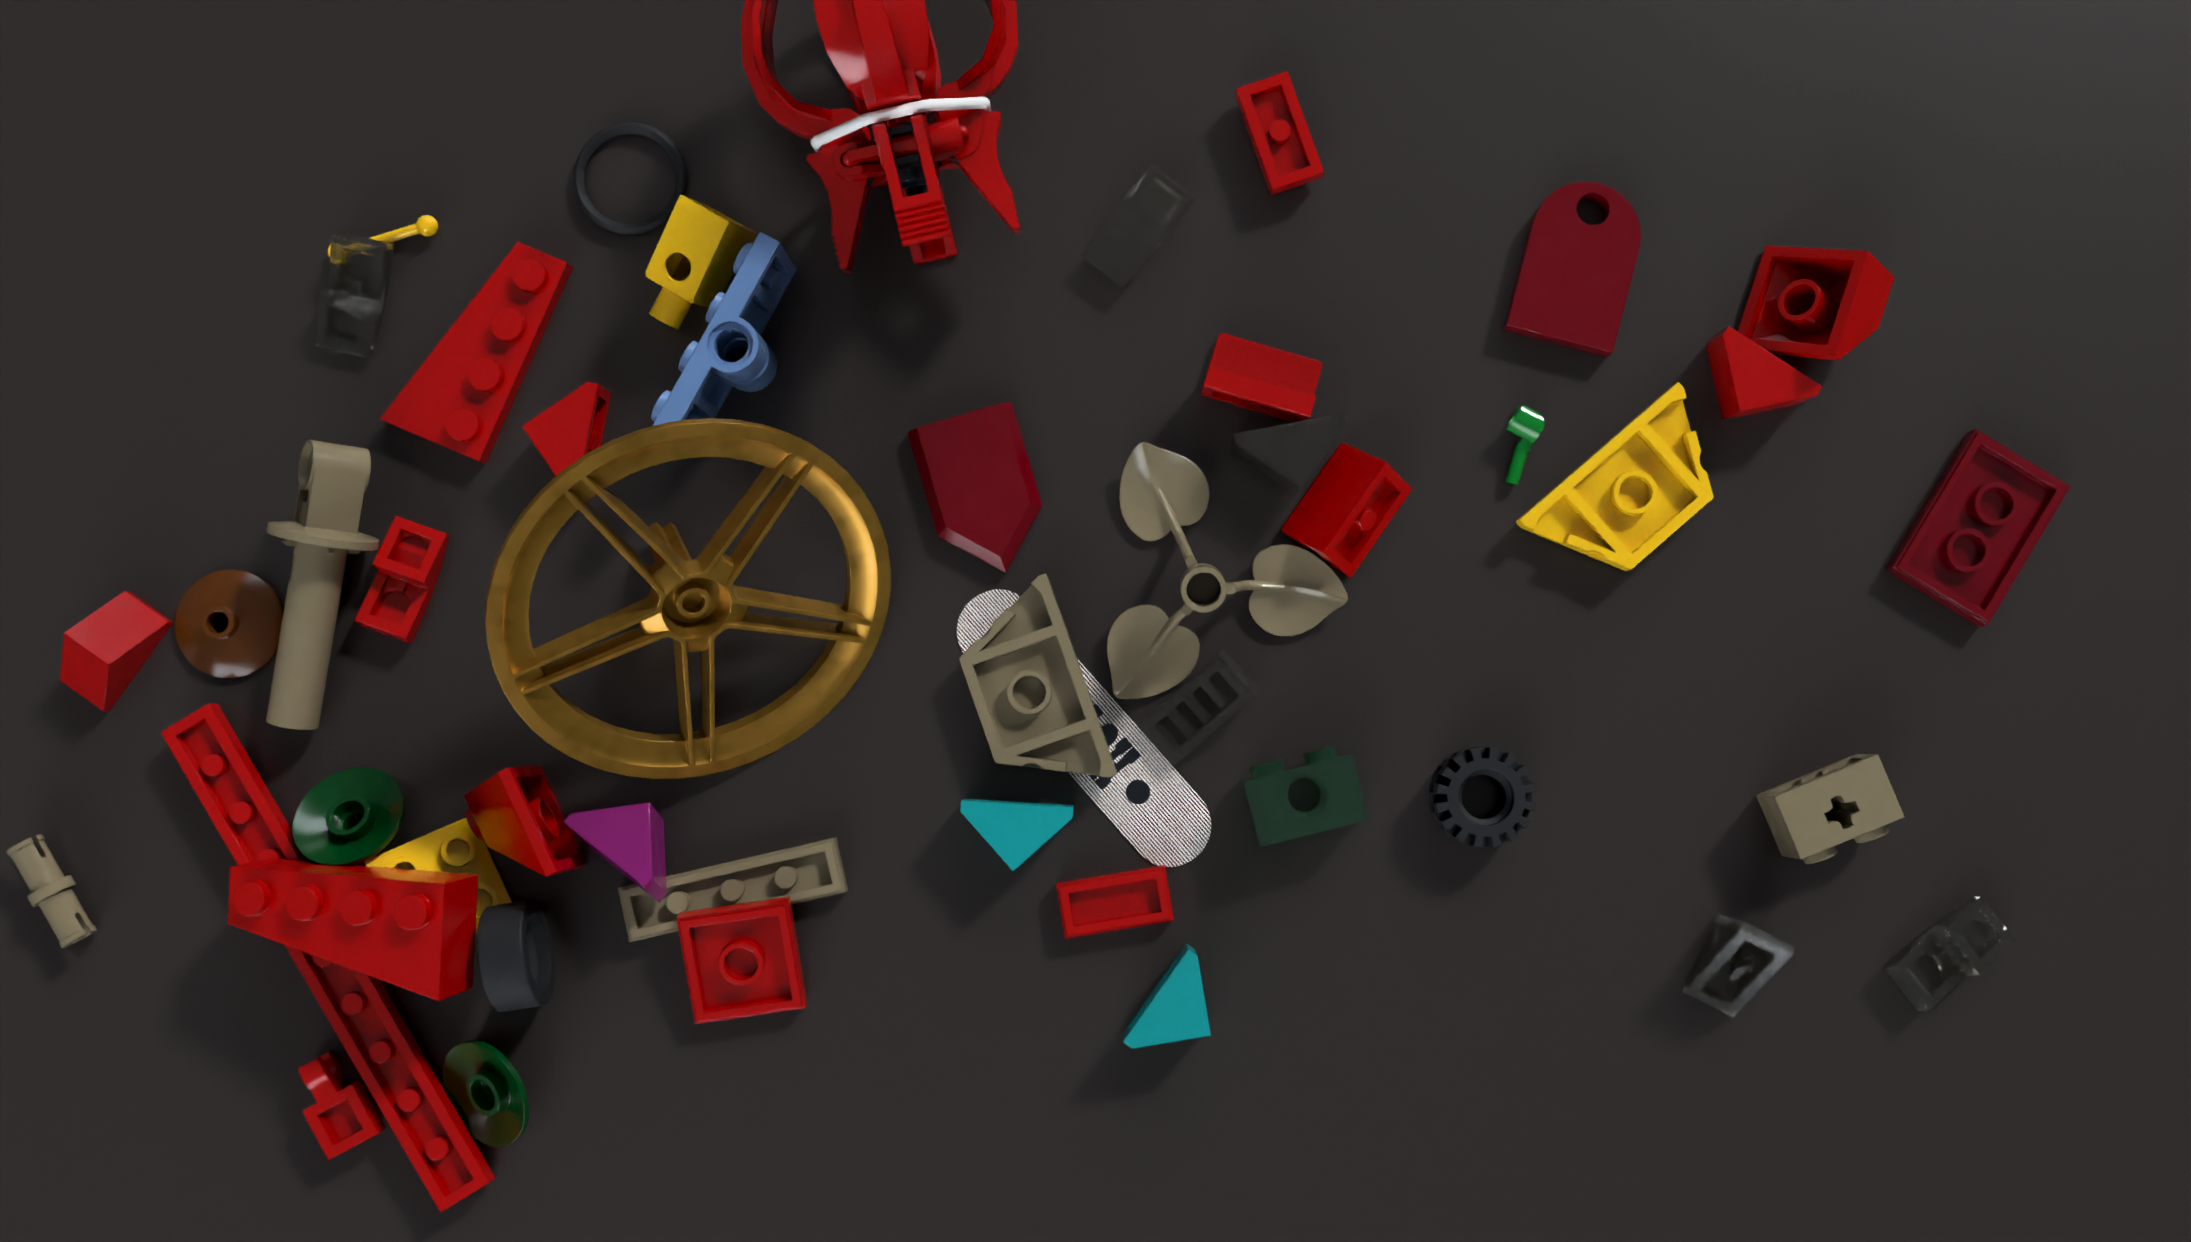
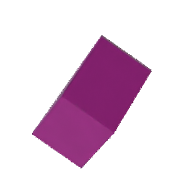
M650 802L571 813L565 819L564 823L583 843L660 903L667 895L664 820Z

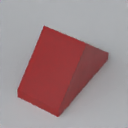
M1730 326L1712 336L1706 345L1722 420L1798 405L1817 396L1823 387Z
M584 383L522 426L556 476L579 458L602 445L612 393L597 383Z
M130 591L122 592L64 632L60 681L103 712H109L174 622Z

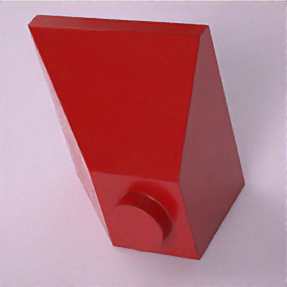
M1765 245L1738 332L1772 354L1840 360L1879 328L1895 277L1869 251Z
M541 765L507 767L464 795L470 808L466 810L467 822L474 835L480 840H485L487 847L546 877L575 870L587 864L572 831L564 823L566 818Z

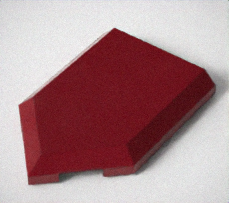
M1012 402L998 403L917 427L907 432L937 536L998 570L1007 573L1020 545L1042 508V502Z

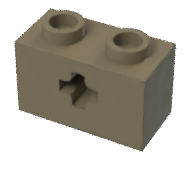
M1855 754L1756 795L1781 856L1803 859L1805 864L1817 863L1835 856L1838 853L1835 846L1853 838L1856 843H1864L1880 838L1889 833L1887 824L1905 817L1878 754ZM1832 802H1836L1839 809L1831 813L1832 821L1827 820L1824 813L1829 812L1833 808Z

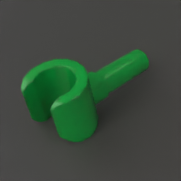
M1526 405L1517 408L1506 427V430L1520 437L1515 446L1505 482L1518 485L1527 454L1545 426L1542 415Z

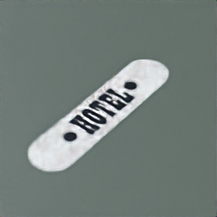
M995 589L974 597L962 610L957 623V640L962 652L965 653L977 639H980L992 627V623L1021 596L1012 591ZM1078 660L1118 775L1101 777L1069 772V774L1146 860L1158 866L1165 865V867H1176L1190 862L1203 851L1210 838L1212 822L1208 807Z

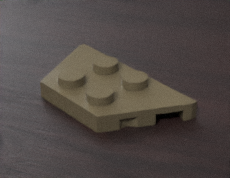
M1046 573L1039 575L1023 595L1009 609L1007 608L992 623V627L980 639H977L959 658L994 761L997 764L1101 777L1118 775L1049 577Z

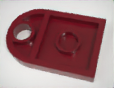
M1582 181L1558 188L1543 201L1534 213L1528 228L1502 330L1608 357L1613 353L1641 242V229L1637 214L1622 194L1601 183ZM1583 199L1597 201L1604 212L1602 223L1598 225L1584 223L1577 214L1578 202Z

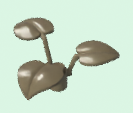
M1141 442L1134 448L1123 469L1119 495L1121 512L1127 526L1134 534L1145 541L1159 540L1172 531L1188 569L1184 572L1180 581V591L1184 604L1173 613L1170 619L1161 608L1155 605L1142 604L1128 608L1113 622L1107 638V657L1112 678L1113 694L1119 699L1147 698L1167 691L1182 682L1197 663L1200 643L1197 635L1192 630L1178 624L1186 615H1190L1193 610L1205 613L1217 609L1225 600L1226 594L1253 590L1248 603L1252 618L1266 632L1283 637L1302 634L1312 629L1330 613L1348 601L1347 592L1335 572L1310 551L1291 544L1273 545L1259 551L1252 563L1254 580L1225 582L1221 572L1216 567L1206 563L1198 564L1181 526L1192 525L1204 515L1210 497L1206 477L1200 468L1186 457L1161 449L1147 442Z

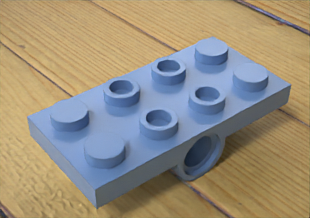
M759 232L753 245L746 243L742 247L733 265V273L736 276L726 294L719 292L711 302L706 314V322L709 324L699 343L692 341L684 351L678 366V370L682 373L672 392L664 391L652 410L651 420L655 421L653 426L674 421L716 418L732 387L744 392H756L764 389L772 382L777 372V359L773 350L761 337V334L797 270L779 241ZM748 349L742 359L733 362L735 356L740 351Z

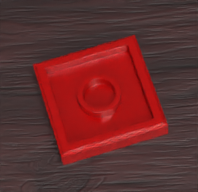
M790 896L679 912L676 920L695 1024L806 1008L807 996Z

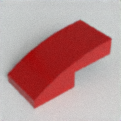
M395 516L372 563L378 572L358 611L355 621L361 627L412 644L440 574L449 541L448 534Z

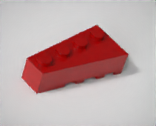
M268 858L230 866L228 924L428 998L441 1001L473 988L478 875L363 865L333 866L316 864L311 861Z

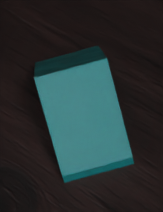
M963 799L961 800L960 812L1010 869L1014 871L1073 818L1074 805Z
M1185 944L1122 1033L1123 1043L1134 1049L1211 1036L1198 955L1195 949L1188 944Z

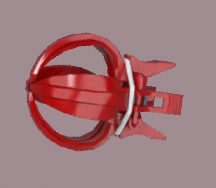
M745 0L741 18L743 68L762 108L784 129L799 137L811 140V146L816 153L809 154L806 159L821 177L827 189L832 213L831 236L834 238V248L837 250L836 255L838 256L837 261L840 263L839 267L846 274L851 273L870 189L886 185L889 186L902 246L910 247L914 265L958 255L941 186L940 170L960 168L1012 233H1020V223L1013 191L1003 175L997 154V142L1002 126L1001 112H991L989 101L1009 77L1019 50L1017 4L1015 0H985L994 26L983 57L958 80L941 86L942 77L937 47L928 21L925 0H813L816 21L826 52L846 85L850 99L859 114L848 108L830 110L798 102L780 85L775 73L772 35L778 0ZM933 111L935 123H929L928 114ZM871 124L875 140H871L870 131L867 125ZM927 184L928 192L913 196L908 195V188Z

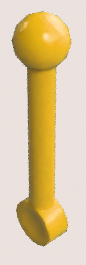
M422 215L415 224L351 244L335 241L330 244L328 255L334 262L346 264L351 261L353 254L418 234L432 236L438 230V222L433 216Z

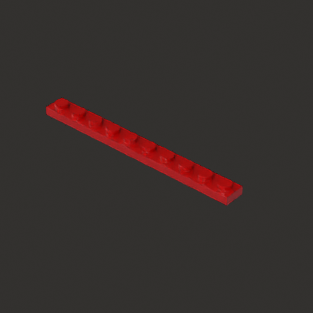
M208 703L161 732L238 865L268 858L310 861L297 848L289 823L219 704ZM285 945L439 1211L446 1210L496 1178L382 982L377 978Z

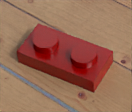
M1288 71L1236 88L1235 97L1270 194L1274 195L1321 179L1324 170Z

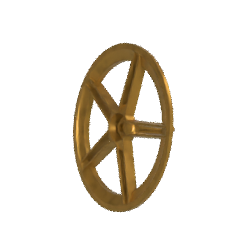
M716 418L667 422L640 429L607 442L562 470L539 491L510 529L497 555L486 596L485 627L492 666L504 694L524 722L548 744L584 764L607 772L649 779H679L730 770L773 753L800 737L823 719L845 697L858 680L873 655L888 613L891 592V565L888 545L874 508L850 474L829 455L797 436L763 424ZM687 458H732L765 466L700 555L694 560L691 559L674 524L669 522L662 528L655 522L647 526L608 488L609 485L642 469ZM782 474H784L785 476L730 556L725 554L726 549ZM800 485L815 496L829 512L840 534L847 567V584L843 605L733 585ZM597 494L647 542L656 562L649 566L588 500ZM579 509L651 585V591L645 599L533 649L528 619L533 581L548 546L562 526ZM749 606L837 620L838 623L747 612ZM637 623H639L641 626L626 633H623L621 635H618L616 637H613L609 640H606L604 642H601L599 644H596L594 646H591L589 648L566 656L570 653H573L581 648L593 644L601 639H604ZM733 628L829 640L824 651L809 671L783 695L755 713L715 728L714 640L722 631ZM666 637L673 638L680 734L636 732L603 722L572 704L552 683ZM701 651L702 731L692 732L687 653Z

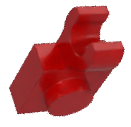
M331 1050L298 1068L303 1082L316 1100V1103L305 1108L302 1112L328 1160L379 1134L386 1128L360 1079L346 1087L344 1086L341 1066Z

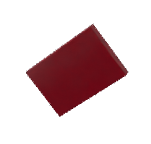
M1971 430L1965 435L1885 570L1978 627L1988 626L2071 486L1979 430Z

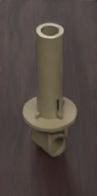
M307 440L302 448L299 460V484L293 521H271L267 523L266 532L268 534L285 539L282 542L286 546H294L266 722L271 725L296 730H314L319 728L347 554L378 550L379 539L358 531L363 497L369 483L371 471V457L367 448Z

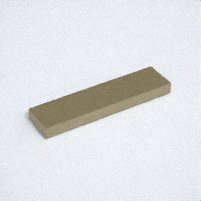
M836 837L666 876L667 895L660 903L636 884L618 888L629 942L678 931L676 918L679 912L789 896L792 905L848 891Z

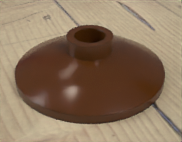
M220 570L205 575L186 591L178 605L175 616V635L179 648L194 667L210 676L241 678L256 673L264 668L277 654L284 612L283 603L274 588L255 574L241 570ZM224 613L228 618V626L225 631L219 633L216 630V620L219 614Z

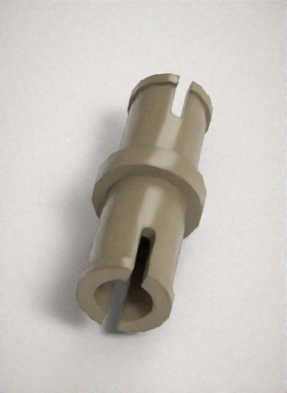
M39 834L12 846L6 853L12 858L31 891L27 898L32 907L39 906L60 941L59 945L61 948H65L71 945V943L74 944L96 932L97 929L95 925H92L72 890L77 886L71 875L64 876L44 841L45 838L42 834Z

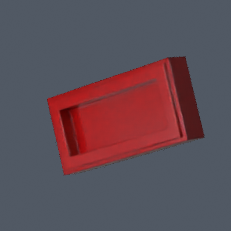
M1165 865L1056 883L1065 939L1174 921Z

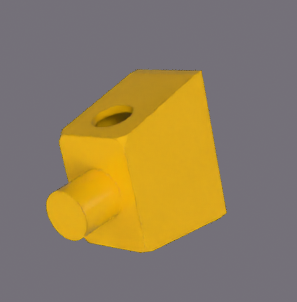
M680 194L645 271V276L648 279L662 286L649 314L664 324L679 329L692 303L709 307L715 296L719 292L724 291L734 274L733 265L738 253L746 243L752 244L757 233L714 208Z

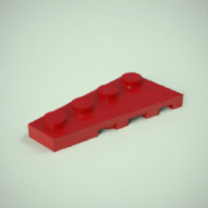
M517 242L384 412L380 420L486 464L573 267L568 262Z

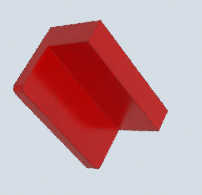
M1221 333L1217 338L1201 396L1305 426L1311 416L1316 396L1314 394L1322 370V363L1315 359Z
M1342 443L1335 450L1282 527V532L1289 538L1314 550L1333 569L1351 578L1412 491V488L1386 461Z

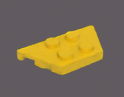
M1679 382L1671 386L1516 521L1517 525L1524 530L1623 571L1632 570L1714 498L1708 474L1700 464L1701 448L1696 430L1691 431L1683 400L1687 398L1684 387Z

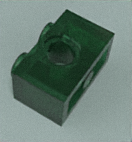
M1330 746L1303 753L1305 764L1284 769L1282 759L1249 767L1252 777L1240 780L1256 845L1264 847L1369 820L1353 755L1347 753L1338 755L1336 746ZM1306 778L1315 786L1316 799L1309 808L1296 810L1289 803L1288 789L1294 781Z

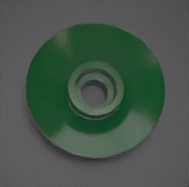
M369 767L349 768L326 777L306 794L296 810L292 831L297 848L308 860L322 865L353 866L372 858L392 841L401 827L405 815L403 792L390 775Z
M468 1040L452 1048L447 1054L443 1065V1087L471 1136L492 1147L508 1146L518 1140L525 1132L528 1124L529 1104L522 1080L513 1065L500 1051L482 1041Z

